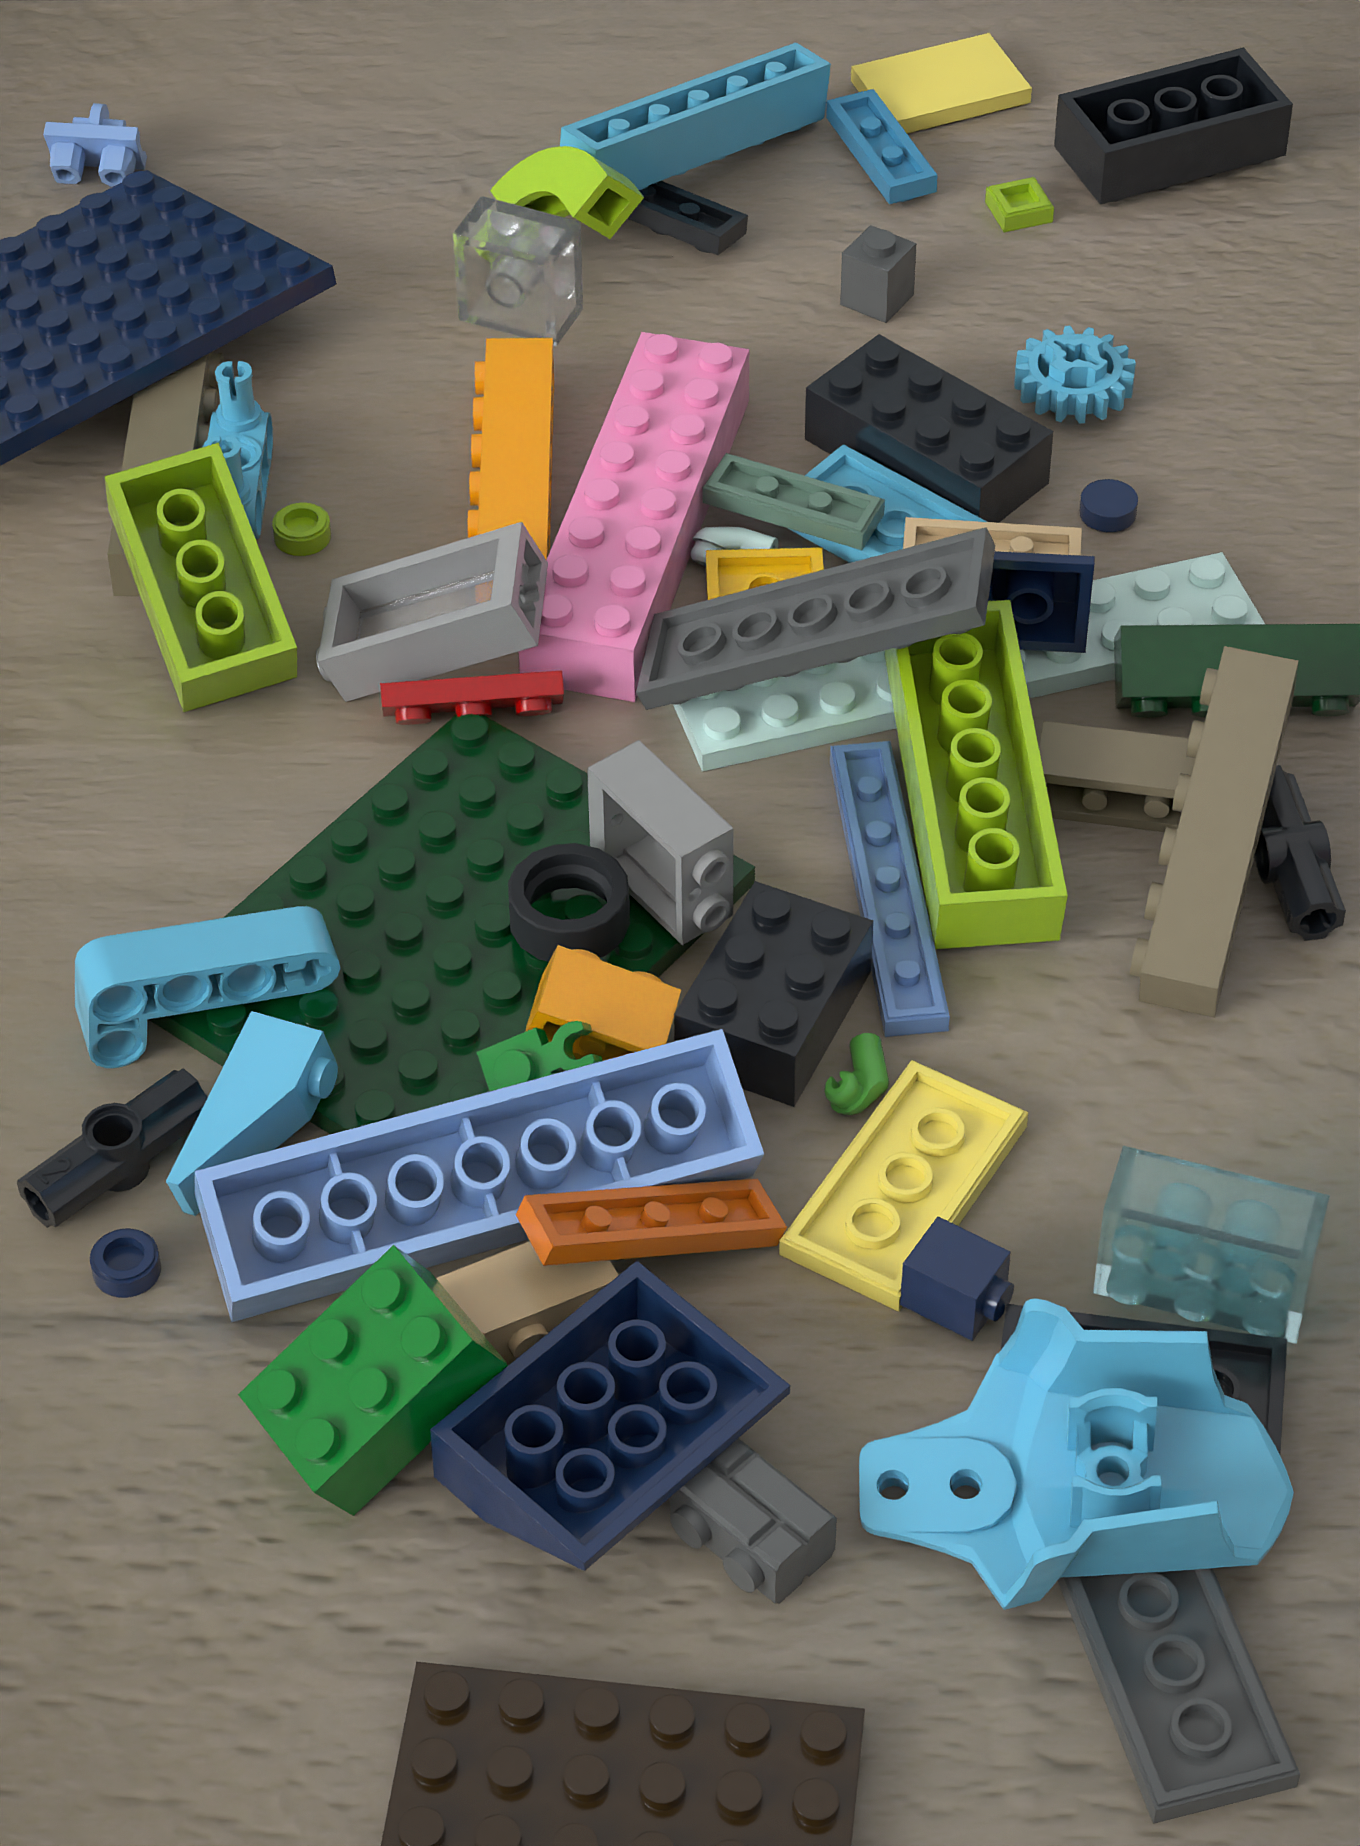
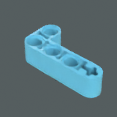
M296 906L116 934L94 939L83 945L78 951L75 958V1008L91 1061L103 1068H120L133 1063L145 1052L147 1045V1019L312 993L327 987L338 977L340 964L322 914L317 909L308 906Z

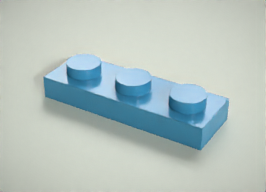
M874 89L827 100L826 118L888 204L909 201L916 197L937 192V173Z

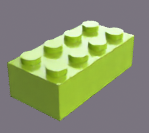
M219 443L105 476L108 510L183 712L297 678V645Z

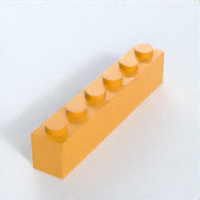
M486 338L485 361H475L476 395H484V397H473L474 431H482V434L471 435L472 468H480V471H470V506H479V510H468V538L522 522L547 560L550 553L554 419L553 338ZM492 586L478 590V603L491 600Z

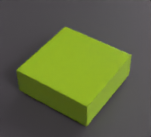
M1035 177L986 187L985 203L1004 233L1053 222L1054 206Z

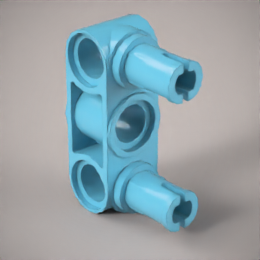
M226 361L221 363L215 370L221 404L218 405L216 412H212L208 439L203 447L219 443L255 539H259L273 451L272 417L270 412H264L254 400L251 366L246 362L238 361V377L234 378L233 362Z

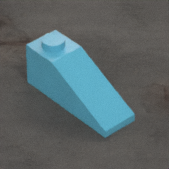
M251 1011L166 1180L184 1213L196 1216L200 1212L195 1197V1171L275 1150L311 1120L320 1099L327 1098L332 1092L338 1074L336 1059L323 1031Z

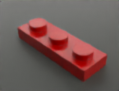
M562 670L380 683L383 717L395 716L396 724L400 725L428 723L432 721L431 713L455 712L458 717L465 714H475L490 718L492 717V709L516 707V715L518 716L545 715L552 713V704H563L564 698Z

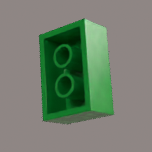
M393 1245L238 1395L311 1490L318 1496L354 1516L431 1442V1428L504 1370L508 1364L434 1275Z

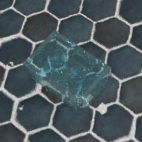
M1123 1146L1103 1210L1093 1293L1111 1297L1123 1304H1139L1179 1314L1191 1321H1207L1247 1331L1250 1334L1287 1338V1342L1297 1344L1314 1278L1330 1195Z

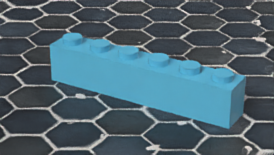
M795 42L561 127L560 146L575 147L589 153L630 179L638 190H642L661 180L684 174L690 169L715 160L724 159L727 155L751 146L761 145L764 141L788 132L798 131L806 125L824 119L831 63Z

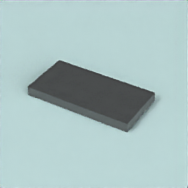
M1213 1568L1063 1577L1057 1580L1153 1824L1298 1786L1300 1778L1299 1769Z

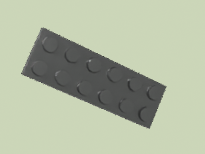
M987 527L656 613L651 625L636 694L646 710L669 704L678 705L693 698L725 690L734 691L745 685L780 676L790 677L804 670L836 662L846 663L860 656L892 648L901 649L916 642L948 634H962L972 628L984 626L996 545Z

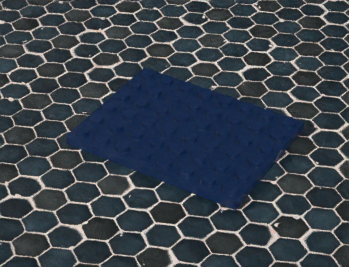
M148 170L133 172L124 177L122 183L102 193H93L81 199L80 204L61 214L46 216L40 219L35 227L15 237L1 239L0 466L335 286L337 283L333 265Z

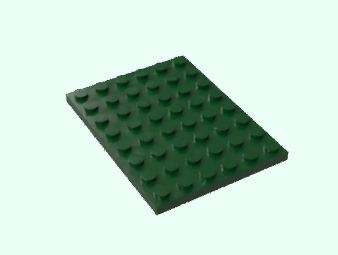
M456 714L223 917L296 906H308L317 909L323 916L340 964L338 977L330 985L312 993L148 1020L222 1067L251 1011L323 1031L336 1059L338 1074L332 1092L327 1098L320 1099L310 1122L330 1135L490 1092L477 1052L525 1032L542 974L549 963L537 959L522 949L511 933L508 882L515 867L532 852L555 844L578 843L590 846L587 773L484 715L465 714L458 717ZM733 854L734 905L754 884L755 866ZM570 888L558 889L547 893L531 906L545 916L567 920L580 919L594 914L607 902L593 892ZM629 894L630 926L623 941L609 954L600 959L632 972H647L659 978L704 933L682 945Z

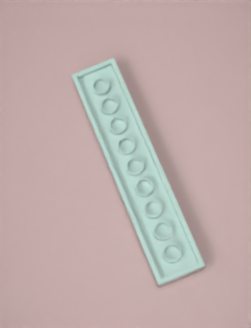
M1223 552L1093 580L1086 653L1020 650L1029 699L1115 680L1114 637L1121 625H1233L1265 623ZM885 650L860 656L846 663L836 662L804 670L790 677L780 676L745 685L738 690H725L693 698L682 704L673 705L702 772L897 728L884 655Z

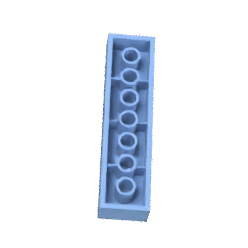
M723 1029L197 1170L195 1171V1197L231 1322L346 1291L393 1245L423 1267L428 1268L528 1240L524 1229L516 1217V1213L525 1195L742 1180L753 1177L764 1156V1152Z

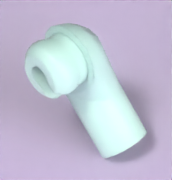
M704 527L693 537L696 543L691 550V558L694 562L706 566V550L778 549L779 541L775 537L742 527Z

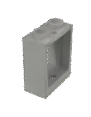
M640 740L588 767L590 846L601 849L619 862L628 875L629 894L682 945L704 932L714 931L728 918L732 917L733 827Z

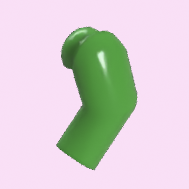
M873 1033L859 1034L850 1041L849 1048L854 1071L842 1070L840 1071V1078L842 1080L837 1082L830 1076L825 1084V1096L830 1101L832 1109L837 1113L843 1115L862 1113L886 1092L889 1086L882 1041L879 1036Z

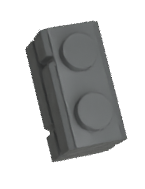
M739 1438L670 1497V1521L679 1537L689 1546L696 1549L705 1545L723 1560L726 1573L740 1589L748 1593L758 1589L773 1603L780 1604L802 1584L805 1576L810 1577L829 1560L835 1550L837 1517Z

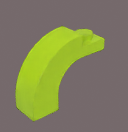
M570 146L547 148L520 161L492 187L490 191L498 202L465 244L473 255L511 275L543 234L560 219L572 215L573 218L611 239L643 200L644 196L630 179L581 149Z

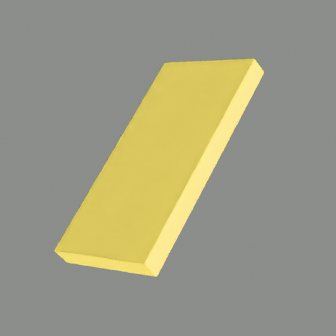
M911 1060L780 1239L779 1255L899 1312L902 1308L900 1299L903 1262L937 1216L959 1226L1027 1128L1028 1112Z

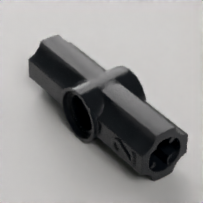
M1277 765L1255 853L1257 871L1264 884L1273 883L1290 932L1298 933L1303 937L1304 941L1323 939L1335 928L1343 926L1346 913L1330 870L1331 848L1328 833L1323 822L1320 820L1311 821L1294 774L1282 770L1281 765Z
M184 1068L180 1071L173 1070L126 1104L109 1103L93 1109L83 1121L81 1136L17 1180L20 1196L29 1206L33 1216L47 1228L51 1225L57 1227L107 1190L120 1192L138 1186L147 1177L150 1169L149 1160L192 1130L208 1098L202 1090L199 1081Z

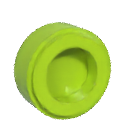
M305 502L290 504L280 509L273 518L274 542L286 554L293 556L312 555L323 550L331 540L329 515L318 505Z

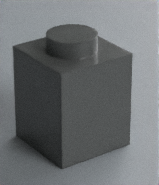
M870 225L842 252L840 305L887 323L914 295L917 243L897 236L890 231Z

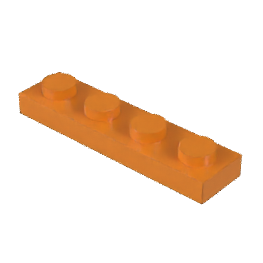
M758 1178L525 1195L516 1213V1217L543 1266L778 1246L780 1239L787 1229L786 1224Z

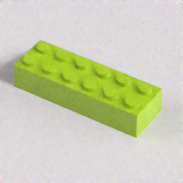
M1010 600L988 601L984 626L972 628L962 634H948L916 642L901 649H888L884 653L927 912L935 949L1060 941L1068 897Z

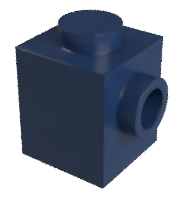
M937 1216L903 1262L900 1305L973 1341L988 1319L996 1322L1002 1317L1006 1311V1304H1009L1014 1292V1284L1008 1281L1011 1252Z

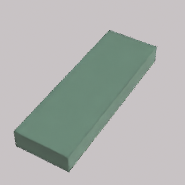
M728 453L724 455L703 486L704 504L859 550H863L884 516L885 499Z

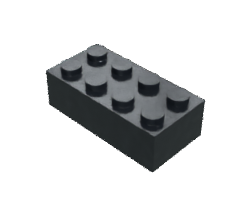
M1243 47L1058 95L1054 147L1098 203L1102 205L1286 156L1293 103Z
M880 334L806 387V441L829 454H832L844 444L987 522H1001L1049 484L1054 431Z

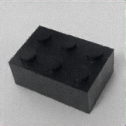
M755 881L674 1013V1042L723 1029L742 1089L795 1107L871 973L874 920Z

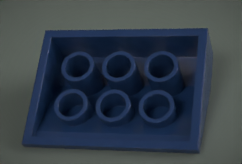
M636 1261L430 1429L434 1478L483 1521L586 1571L790 1394L791 1385Z

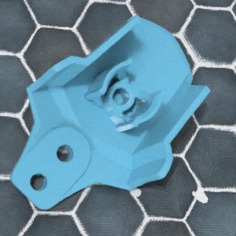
M1029 1299L1024 1303L1016 1330L1001 1351L996 1354L968 1410L941 1422L908 1433L871 1441L861 1449L859 1456V1498L862 1527L873 1535L910 1542L971 1563L1003 1610L1040 1601L1057 1580L1063 1577L1258 1565L1271 1550L1281 1534L1289 1515L1294 1494L1284 1463L1263 1424L1247 1403L1224 1395L1213 1369L1207 1331L1084 1330L1065 1307L1042 1299ZM967 1485L972 1486L979 1493L973 1498L962 1499L955 1496L953 1492L958 1487ZM891 1486L900 1487L906 1492L905 1496L896 1500L886 1499L881 1496V1493L884 1489Z

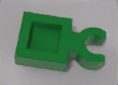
M581 1021L568 1022L556 1031L551 1042H549L545 1030L533 1028L478 1051L477 1055L489 1091L603 1061L601 1056L595 1054L586 1055L581 1059H576L573 1054L574 1042L579 1037L593 1032L591 1025Z

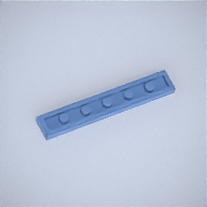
M891 741L830 746V765L860 916L874 920L871 971L884 1036L891 1037L949 1031L950 1015Z

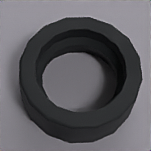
M578 843L548 846L532 852L515 867L509 879L508 895L511 933L522 949L539 960L549 962L558 945L571 950H586L601 958L609 954L623 941L630 926L628 875L615 858L599 848ZM570 888L593 892L607 902L594 914L580 919L567 920L545 916L531 906L547 893L558 889Z

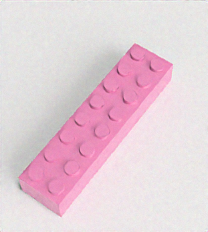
M641 332L547 557L548 568L538 646L518 651L520 673L562 670L564 690L635 702L637 698L636 690L654 614L668 611L671 608L689 561L691 550L695 545L693 537L701 529L709 508L708 504L703 503V486L724 455L730 453L749 402V349L727 346L722 343H708L677 338L666 334Z

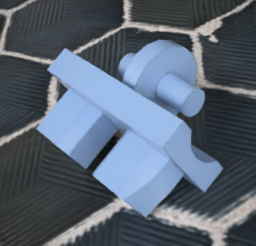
M93 103L89 118L74 117L72 123L46 122L43 135L50 152L51 171L57 183L77 184L82 180L84 166L99 167L98 173L101 182L110 187L122 183L124 177L133 173L135 169L145 170L147 155L141 148L138 127H126L125 120L110 119L106 104Z

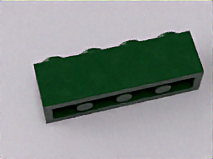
M1360 624L1121 625L1114 637L1116 709L1131 708V716L1155 718L1166 716L1168 708H1191L1192 716L1206 717L1209 706L1200 704L1207 668L1219 669L1224 646L1298 660L1295 693L1291 707H1312V714L1316 716H1341L1348 714L1349 707H1355L1360 702Z

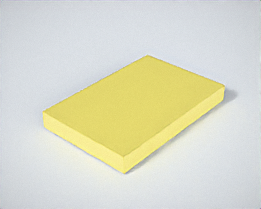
M990 33L851 66V82L858 92L874 89L907 134L1031 103L1032 87Z

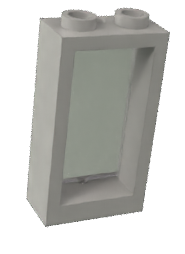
M519 522L332 579L328 603L323 611L324 626L320 647L316 650V662L319 672L326 681L333 683L342 698L347 702L381 692L380 683L419 681L538 646L548 562L524 524Z

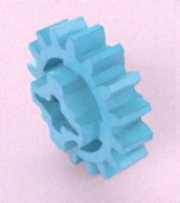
M1065 326L1062 335H1056L1051 330L1046 329L1043 330L1042 342L1034 338H1028L1026 340V349L1018 350L1014 389L1021 390L1020 401L1022 403L1036 401V414L1041 415L1051 410L1055 413V420L1058 422H1062L1067 415H1075L1079 424L1085 423L1086 414L1092 413L1097 418L1104 420L1107 419L1108 407L1121 411L1124 408V399L1132 398L1135 359L1128 358L1129 348L1126 345L1113 347L1114 336L1111 334L1098 338L1094 336V329L1090 327L1085 329L1083 334H1075L1071 326Z

